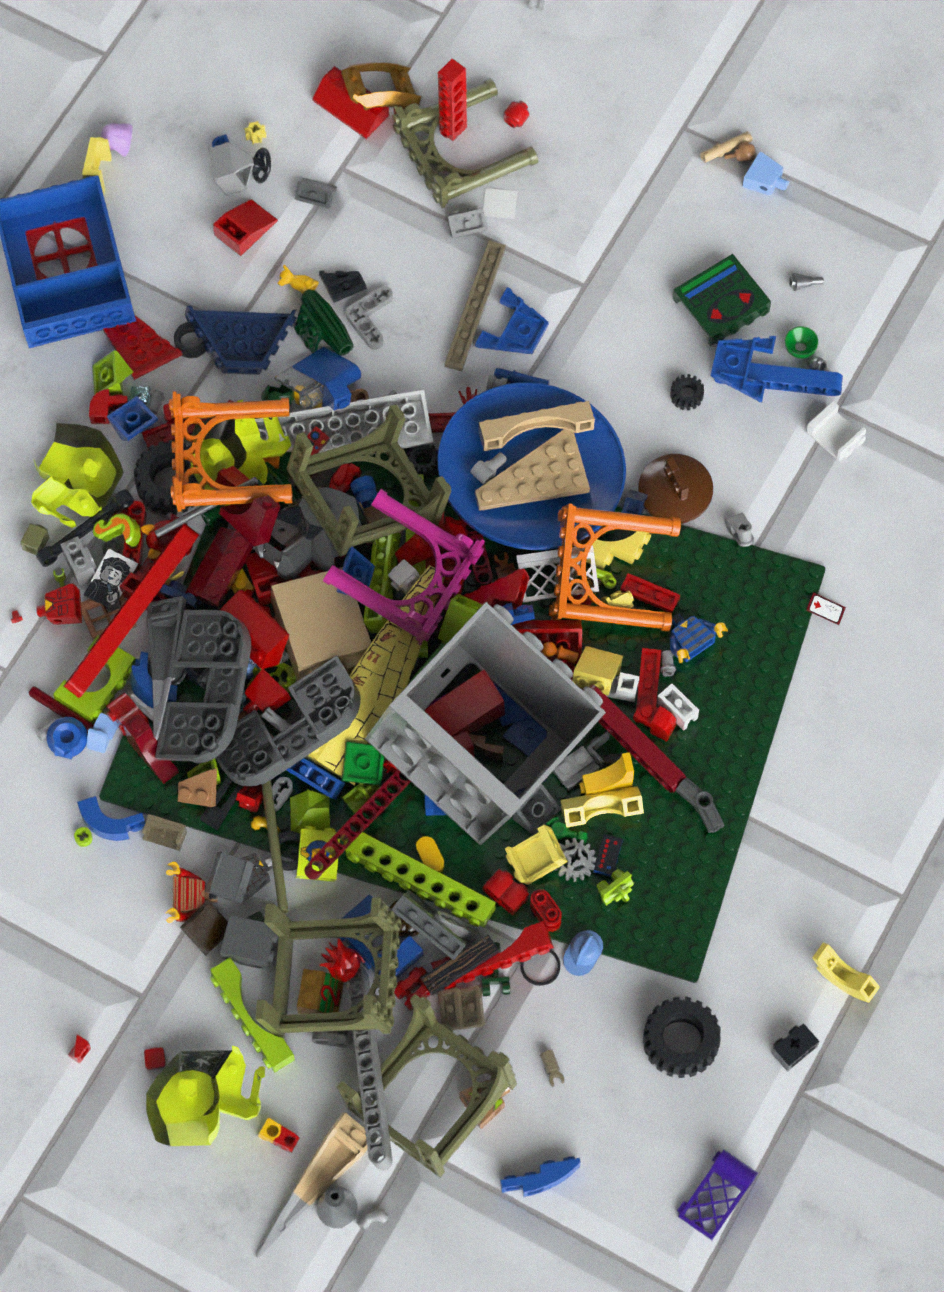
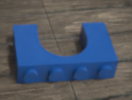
M370 894L366 896L341 919L369 914L373 897ZM410 936L397 949L399 962L395 973L397 979L424 956L423 949ZM339 937L341 942L345 941L349 945L348 948L356 950L365 961V963H362L367 970L371 968L375 973V962L370 950L356 939Z

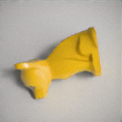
M282 266L284 270L279 275L280 280L277 283L279 286L289 284L293 289L300 291L302 294L306 290H315L319 283L317 280L305 275H293L287 266Z

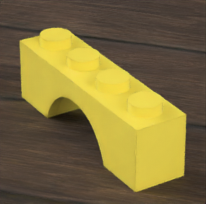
M637 786L560 800L562 816L566 827L586 824L593 816L604 813H617L624 817L644 813L642 796Z

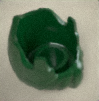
M287 380L280 387H273L268 384L261 394V400L289 398V406H292L295 398L294 388L289 387L290 382Z

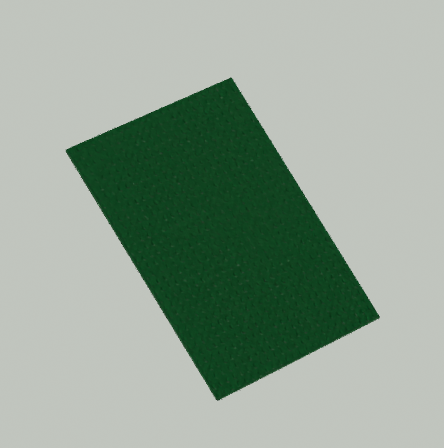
M404 448V451H405L406 456H407V452H409V448ZM285 452L280 456L279 468H276L287 480L290 478L287 466L292 452ZM386 453L380 455L381 460H389ZM420 456L416 459V462L420 465H427L431 461L427 456ZM351 462L360 468L362 472L360 477H373L376 492L379 493L382 489L388 493V496L403 504V489L394 474L372 462ZM339 466L330 468L329 470L335 472L339 468ZM436 471L434 476L430 474V478L424 475V485L430 492L435 479L439 477ZM350 488L346 494L356 498ZM448 501L444 509V524L445 517L459 520L458 514ZM617 506L614 512L622 513L623 508ZM220 518L213 522L211 527L205 526L183 585L187 587L190 585L208 551V542L215 539L221 527L228 528L229 522ZM681 525L678 537L649 533L651 538L648 544L643 545L641 548L643 552L638 560L635 559L632 565L614 556L611 564L606 565L604 571L610 572L616 579L615 587L612 589L606 588L601 580L598 579L599 592H594V595L600 601H602V597L611 598L610 595L620 590L629 573L680 595V599L672 613V618L680 614L684 620L695 616L697 619L700 618L714 624L720 622L725 624L728 631H722L723 636L721 638L715 634V643L688 662L682 659L683 662L679 663L678 658L673 655V664L676 668L674 675L664 676L659 671L657 699L662 691L673 684L699 709L698 719L696 721L691 720L684 731L676 724L668 741H665L650 734V727L640 722H635L633 719L636 713L638 690L635 703L608 698L685 774L686 778L690 779L702 791L711 794L724 827L716 832L708 833L694 806L676 791L674 793L667 791L631 755L634 768L632 787L637 786L641 793L644 813L625 817L617 813H604L593 816L586 824L569 827V830L588 834L586 845L590 844L589 851H595V855L592 857H596V860L604 834L623 839L615 871L620 869L622 872L628 871L632 875L631 879L634 885L630 887L632 891L628 893L629 900L627 902H624L622 899L618 902L613 900L607 906L602 902L597 884L605 880L610 885L614 882L610 876L594 873V870H590V876L584 874V880L577 877L576 882H574L573 877H570L567 881L565 874L559 876L560 869H554L529 885L522 883L528 889L529 898L514 915L507 912L496 902V909L489 920L520 930L539 923L531 911L530 903L532 893L542 889L549 893L562 913L560 928L553 932L548 931L552 940L570 945L573 938L579 932L590 930L596 932L603 941L601 955L688 982L697 983L812 613L806 610L812 594L819 593L826 568L819 564L757 546L742 547L738 545L736 540ZM472 528L467 529L470 532L475 531ZM406 530L401 531L399 548L406 543ZM610 530L605 532L602 537L597 538V540L619 541L630 537L637 531ZM271 535L268 544L273 547L280 545L283 551L286 546L282 545ZM483 536L492 571V583L498 579L495 568L499 567L494 562V555H497L499 560H504V552H506L509 557L508 564L514 563L515 569L518 570L517 555L552 550L518 549L500 544ZM366 543L353 547L371 562L373 544L367 546ZM346 555L343 559L338 560L335 567L342 568L344 566ZM481 561L476 562L477 565H483V564H484V563L481 562ZM586 562V572H587L588 569L592 566L591 564H589V563H587V562ZM244 563L242 569L252 584L246 563ZM471 565L468 568L471 572L466 580H464L462 595L478 590L475 585ZM545 565L541 572L549 577L555 568L551 565ZM314 567L312 570L317 571L319 567ZM524 568L531 579L536 571L532 568ZM538 574L533 583L541 588L547 579ZM587 576L590 588H594V580ZM482 578L480 581L487 582L488 579ZM549 581L543 590L548 594H552L555 587ZM530 584L526 589V597L535 596L539 590ZM231 589L221 608L234 596ZM394 589L393 600H403L406 594L401 590L396 591ZM254 591V595L252 596V598H254V601H255L256 603H258V600H257V597H256V594H255V591ZM556 598L524 603L522 601V605L533 606L535 619L532 620H551L549 606L556 601ZM633 598L634 601L632 603L634 607L631 609L666 612ZM357 601L364 620L365 605ZM202 603L199 610H217L205 603ZM270 603L267 605H263L271 609V615L273 618L275 616V613L272 604ZM562 618V619H560V620H578V619ZM581 620L582 653L585 647L588 646L622 655L620 672L640 676L642 648L658 649L661 652L670 651L669 639L675 626L671 624V629L668 632L661 631L659 628ZM366 627L372 643L378 633L371 634ZM434 633L429 638L428 657L442 641L437 639ZM662 656L660 660V668L662 667ZM289 658L286 662L283 661V663L292 667ZM418 658L419 667L427 658ZM471 665L472 670H469L470 674L467 675L468 679H465V681L481 672V670L475 665ZM273 666L264 670L268 674L275 673L278 667ZM446 668L441 677L444 678L450 671ZM284 670L281 674V679L286 683L288 675ZM187 676L176 685V702H204L206 690L192 683ZM271 676L279 683L280 679L277 676ZM455 678L435 699L442 695H447L448 691H451L450 687L454 686L452 683L456 681ZM245 679L239 712L250 702L244 692L248 688L247 684L251 679ZM290 691L288 694L291 699L274 711L285 721H287L298 705ZM147 717L149 726L154 734V722ZM262 717L268 731L275 737L279 730ZM498 718L485 725L482 734L474 732L471 734L486 736L485 744L504 747L502 761L486 757L474 747L475 759L504 784L528 757L503 738V735L513 723L502 727ZM597 722L567 756L582 746L587 751V747L596 736L601 737L608 731ZM610 733L609 740L595 751L602 759L603 755L620 754V751L622 753H629ZM122 736L99 795L101 801L146 815L150 814L177 822L188 828L270 852L268 830L264 827H260L258 830L251 827L254 817H266L264 800L257 812L240 807V801L236 800L219 829L215 830L200 821L208 806L178 802V783L188 779L187 772L201 763L171 761L179 773L163 784L128 743L127 736ZM216 760L221 784L216 785L217 793L227 775ZM287 770L271 779V786L281 777L289 778L293 784L292 793L283 806L275 812L277 827L280 829L278 834L291 831V797L307 790L323 794ZM553 772L546 778V782H542V785L560 808V800L585 796V794H581L579 784L567 791L566 787ZM399 775L402 780H405L404 776ZM233 781L231 782L217 804L218 808L222 809L238 784ZM344 781L346 784L337 799L330 798V828L336 829V832L355 814L342 797L359 783L353 785ZM412 782L363 831V833L420 863L422 861L416 849L417 841L422 837H431L444 859V869L440 873L489 899L491 898L483 891V886L498 869L509 872L514 882L521 883L514 876L515 869L506 858L507 852L505 848L508 846L514 847L533 836L514 821L512 815L484 843L479 845L448 815L426 816L425 794ZM287 783L285 785L280 784L281 791L284 788L288 789ZM387 788L390 793H393L392 789ZM278 796L273 800L274 804H277L276 799ZM375 800V803L381 806V803ZM702 800L699 802L702 806L708 805L706 801ZM561 809L555 817H559L560 822L565 824ZM362 813L365 818L369 819L367 814ZM350 826L351 830L356 832L355 827ZM566 837V839L558 840L559 844H562L564 846L565 840H568L570 843H573V839ZM293 840L283 842L280 845L281 856L296 860L299 856V844ZM346 850L338 857V874L404 894L407 892V890L399 886V883L395 881L390 882L384 879L382 874L367 870L365 865L350 861L347 858L348 856H346ZM367 850L363 853V855L365 856H371L373 854V852L370 850ZM582 852L583 857H586V860H588L586 854ZM578 855L576 856V858H574V860H571V861H572V865H573V862H575L576 860H578V859H577V858H578ZM384 859L380 863L382 865H388L390 861ZM401 868L397 872L399 874H405L407 873V870ZM421 877L415 879L416 883H423L425 881ZM438 886L432 889V891L436 893L442 890V888ZM451 896L449 898L452 902L460 899L458 896ZM475 905L467 906L469 911H474L477 908Z

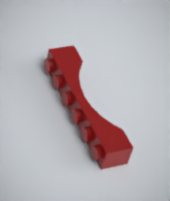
M542 921L524 928L512 945L443 989L454 988L456 984L461 982H471L480 975H490L494 972L493 970L498 968H509L512 966V963L517 961H528L533 955H544L550 952V949L554 948L546 924ZM448 956L432 962L433 970L451 958Z

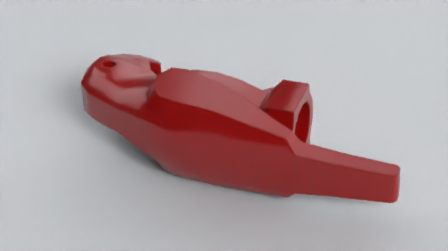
M352 463L340 465L331 478L329 488L347 493L351 488L350 484L355 479L360 478L362 474L360 468Z

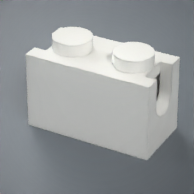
M673 684L669 685L658 695L657 705L671 712L677 720L676 724L683 731L691 720L696 721L698 719L699 709Z

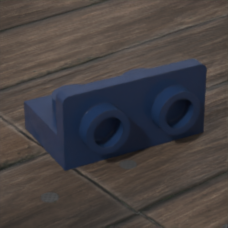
M174 580L170 582L169 586L164 584L160 589L162 595L168 599L183 596L186 599V608L190 610H199L203 603L197 600L195 595L189 592L185 594L188 587Z

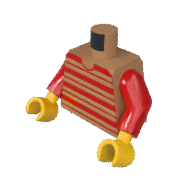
M176 862L167 864L173 868V871L167 870L166 874L170 876L176 875L173 876V908L165 912V914L172 916L166 919L168 923H172L174 920L185 923L207 899L211 903H218V896L205 892L206 883L201 877L179 867Z

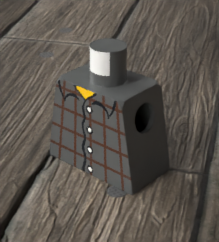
M256 853L241 858L254 864L252 870L254 876L248 882L245 901L270 882V876L267 871L273 869L271 856L263 861L259 859Z

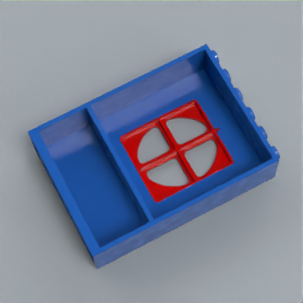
M98 175L89 176L77 181L73 180L61 185H53L41 190L36 189L32 192L17 194L13 197L0 198V237L23 332L29 348L101 331L103 328L109 329L116 327V325L120 326L128 322H136ZM71 228L78 231L86 238L87 244L65 249L60 233L61 229ZM47 232H54L58 247L57 252L35 256V249L41 237ZM87 251L91 253L89 263L85 269L70 272L68 256ZM60 259L64 271L62 275L49 278L38 268L39 263Z

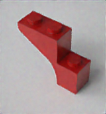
M447 522L441 527V529L455 537L457 534L467 536L463 526ZM416 533L395 552L399 563L404 559L411 566L434 555L428 542ZM438 545L440 553L447 551L446 549Z

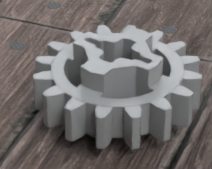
M573 838V843L565 840V846L559 844L568 862H566L567 868L561 865L555 870L560 869L559 876L565 874L567 881L570 877H573L574 882H576L577 877L584 880V874L590 876V870L595 868L593 863H596V857H592L595 855V851H589L590 844L584 846V840L577 843L576 838ZM582 852L586 854L588 860H586V857H583ZM578 855V858H577L578 860H576L575 862H573V865H572V861H571V860H574V858H576V856Z

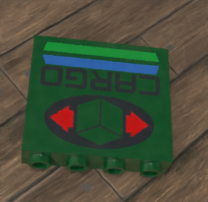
M734 254L729 255L673 289L672 295L675 303L677 304L681 301L709 336L708 344L710 346L715 343L718 344V341L724 340L730 334H736L740 328L745 325L749 326L756 318L767 315L771 307V300Z

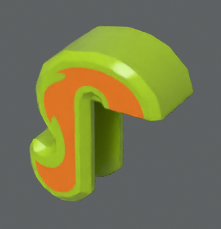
M123 513L112 516L108 522L100 520L93 527L94 536L105 542L123 534L126 543L135 547L141 538V531L137 522Z

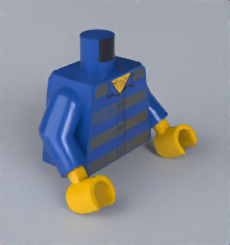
M677 614L672 618V624L675 628L672 630L671 638L669 639L670 651L678 658L679 663L683 662L682 659L688 662L715 643V634L721 638L723 636L721 632H727L728 630L722 622L714 624L700 618L697 619L695 616L684 620L680 614Z

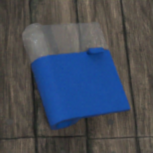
M322 347L276 375L274 380L299 393L300 405L310 410L322 403L324 383L341 377L348 387L361 378V371L355 363Z

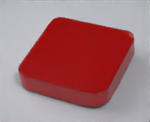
M162 1047L146 1049L144 1051L145 1067L147 1070L164 1068L166 1066L165 1053Z

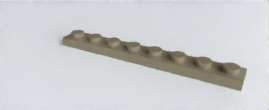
M488 241L444 363L447 368L463 371L506 250V245L493 241Z

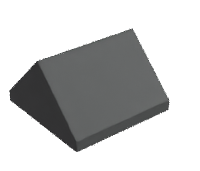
M541 783L513 814V820L529 833L535 835L539 832L537 828L546 825L561 808Z

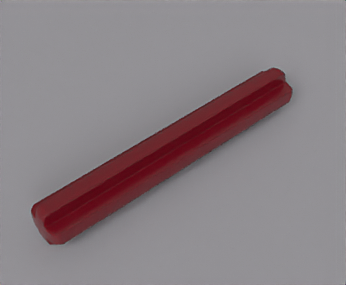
M36 686L29 690L30 697L59 716L72 717L79 720L85 726L87 734L90 728L93 729L94 725Z

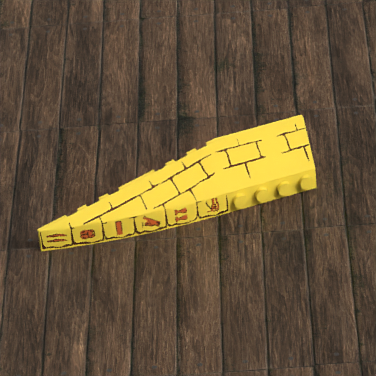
M430 565L427 567L403 600L416 597L429 586L434 576V567ZM432 595L429 598L433 603V608H435L434 605L439 595ZM423 602L415 604L414 609L415 612L423 616L428 611V606ZM409 606L399 607L402 611L409 613ZM386 621L350 674L361 697L357 716L348 729H345L342 733L307 755L306 759L342 778L345 743L348 741L370 744L365 740L366 736L389 705L408 686L411 672L415 667L422 644H417L418 641L415 640V636L391 621Z

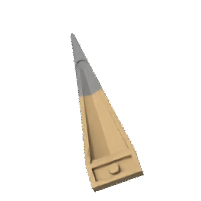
M343 1112L333 1127L327 1132L258 1250L256 1257H260L329 1186L367 1151L365 1128L347 1113Z

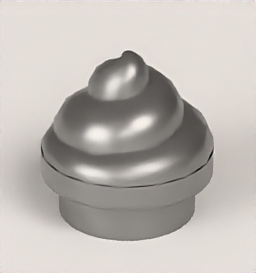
M816 357L808 361L807 366L812 370L826 371L827 363L823 358Z

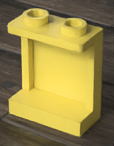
M90 137L82 176L85 179L89 176L98 175L104 194L105 185L99 166L102 160H112L109 141L102 137Z
M586 646L574 669L572 681L581 689L593 684L608 696L615 676L620 673L623 656Z
M542 825L537 828L539 832L514 847L508 846L505 848L507 852L506 858L515 869L514 876L519 882L529 885L568 862L552 828Z

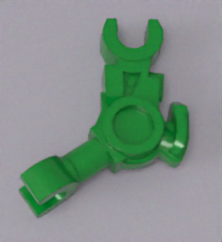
M559 817L552 818L547 822L546 826L552 828L557 840L566 839V837L576 838L578 843L584 840L583 845H586L587 833L569 830V827L560 822Z

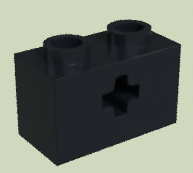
M804 1023L799 1027L797 1025L788 1032L789 1035L785 1039L781 1037L773 1044L772 1055L787 1072L819 1045L820 1041ZM791 1044H792V1045L798 1044V1047H797V1048H796V1047L791 1048L790 1046H791Z

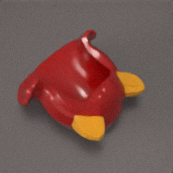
M170 514V520H162L154 525L149 524L141 527V531L147 535L146 543L150 549L148 558L156 559L179 527L160 537H157L155 530L179 517ZM193 545L190 547L185 556L191 553Z

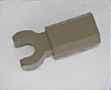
M553 1050L542 1052L540 1057L546 1073L550 1074L549 1083L551 1087H554V1078H559L563 1084L564 1076L558 1072L560 1068Z

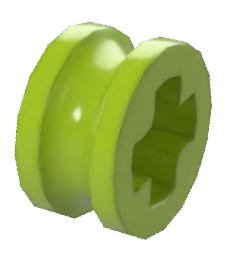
M78 828L74 833L75 841L79 846L86 847L91 844L93 836L88 828ZM86 833L88 838H84V841H81L79 836Z

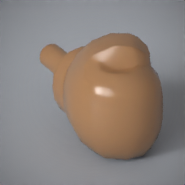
M745 141L739 144V148L735 149L736 153L724 155L725 159L737 158V161H750L755 159L756 149L754 145Z

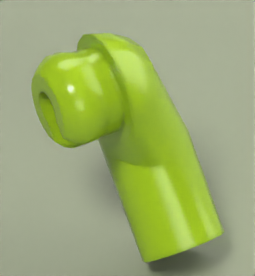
M596 568L597 578L601 580L604 586L609 589L614 588L616 579L610 572Z

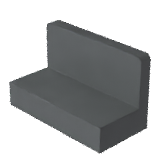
M302 178L297 183L294 200L329 209L333 193L337 190V187Z

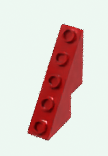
M518 569L506 577L498 578L495 582L481 586L478 590L463 596L483 605L487 602L492 608L496 604L504 606L512 603L513 609H517V607L522 605L530 577L525 569Z

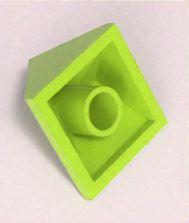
M112 351L92 365L94 395L105 389H109L111 396L116 394L123 395L122 381L132 374L133 371L118 351Z
M307 790L290 798L291 831L299 833L305 826L316 827V830L324 831V828H330V798L327 795Z

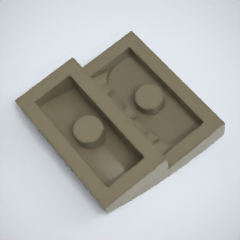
M479 985L463 989L456 987L438 992L442 1025L445 1023L453 1030L485 1026L482 990Z

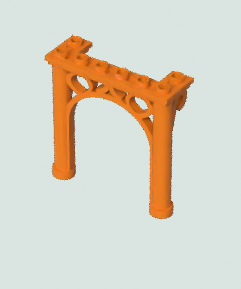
M173 391V399H169L171 417L175 418V424H171L172 436L175 435V441H172V453H175V459H172V469L176 470V476H172L171 497H173V505L177 506L178 512H182L185 506L253 503V500L267 495L275 502H284L285 504L293 502L292 484L242 487L223 486L213 481L207 475L200 459L203 440L215 425L230 419L289 417V398L266 401L202 403L200 398L196 396H186L181 399V394ZM212 418V419H211L208 423H206V424H204V423L202 422V420H201V419ZM191 424H198L202 429L195 436L188 434V427ZM184 437L189 442H193L192 446L187 450H184ZM184 460L190 461L194 467L189 468L185 472ZM192 474H198L202 477V481L200 484L189 483V477ZM208 484L215 490H205L204 487Z
M573 504L563 506L562 510L558 512V521H560V526H562L559 537L562 539V546L558 548L560 565H557L556 568L558 584H555L554 596H557V598L549 606L551 620L569 618L659 628L661 631L669 632L672 624L671 612L614 607L600 601L588 584L586 561L593 543L607 531L618 529L678 537L681 519L679 517L663 518L577 508ZM588 524L606 527L602 528L594 534L592 528ZM579 528L586 529L590 539L586 544H580L576 540ZM572 543L576 548H584L583 552L579 551L578 556L574 559H571ZM570 567L576 571L577 576H580L581 580L574 579L569 582ZM574 583L580 584L585 591L579 600L571 596V588ZM589 597L597 606L582 605L581 603Z

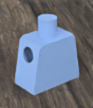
M759 152L744 176L743 187L771 195L775 187L785 191L789 181L781 178L783 174V167L764 153Z

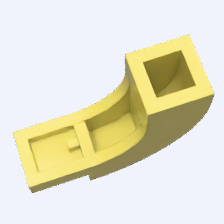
M822 943L812 957L818 965L816 969L827 980L859 1000L869 1003L879 989L878 984L870 975L859 972L843 962L829 944Z

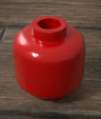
M512 101L503 113L504 121L512 128L522 127L530 116L527 110L528 105L523 101Z

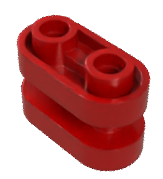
M542 889L534 891L531 895V911L539 922L544 921L548 931L558 930L561 926V910L547 891Z
M423 967L413 968L408 974L409 977L404 981L400 980L397 982V986L394 988V995L399 1000L404 997L407 999L404 1005L409 1011L414 1010L410 1002L414 994L420 998L423 996L426 999L431 995L421 977L428 973ZM420 984L421 987L412 993L411 991Z

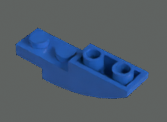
M574 1156L563 1158V1161L559 1162L547 1160L542 1165H539L540 1173L538 1174L532 1171L525 1173L521 1177H516V1175L505 1176L504 1180H500L501 1191L504 1193L522 1189L523 1197L547 1191L574 1174L580 1168V1158L575 1159Z

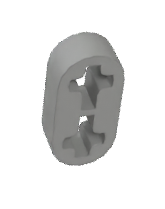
M287 777L279 778L272 786L273 800L278 796L276 799L277 804H274L275 812L283 806L293 791L292 781ZM287 783L288 789L284 788L281 791L280 784L285 785Z

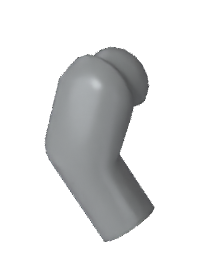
M381 1208L369 1210L357 1225L366 1231L373 1221L386 1222L388 1214Z

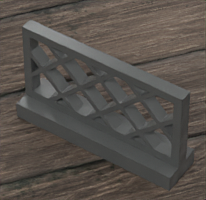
M411 890L404 893L391 909L453 960L469 943V940L459 937L436 919L434 915L437 911Z

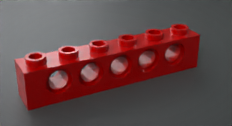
M452 58L438 71L440 133L443 137L454 141L467 128L466 68Z

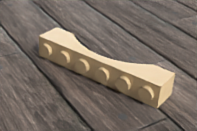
M589 401L576 402L575 404L560 405L554 408L540 409L534 412H524L519 415L504 416L498 419H488L479 422V436L484 451L503 448L515 436L535 428H561L574 433L594 430L595 418Z

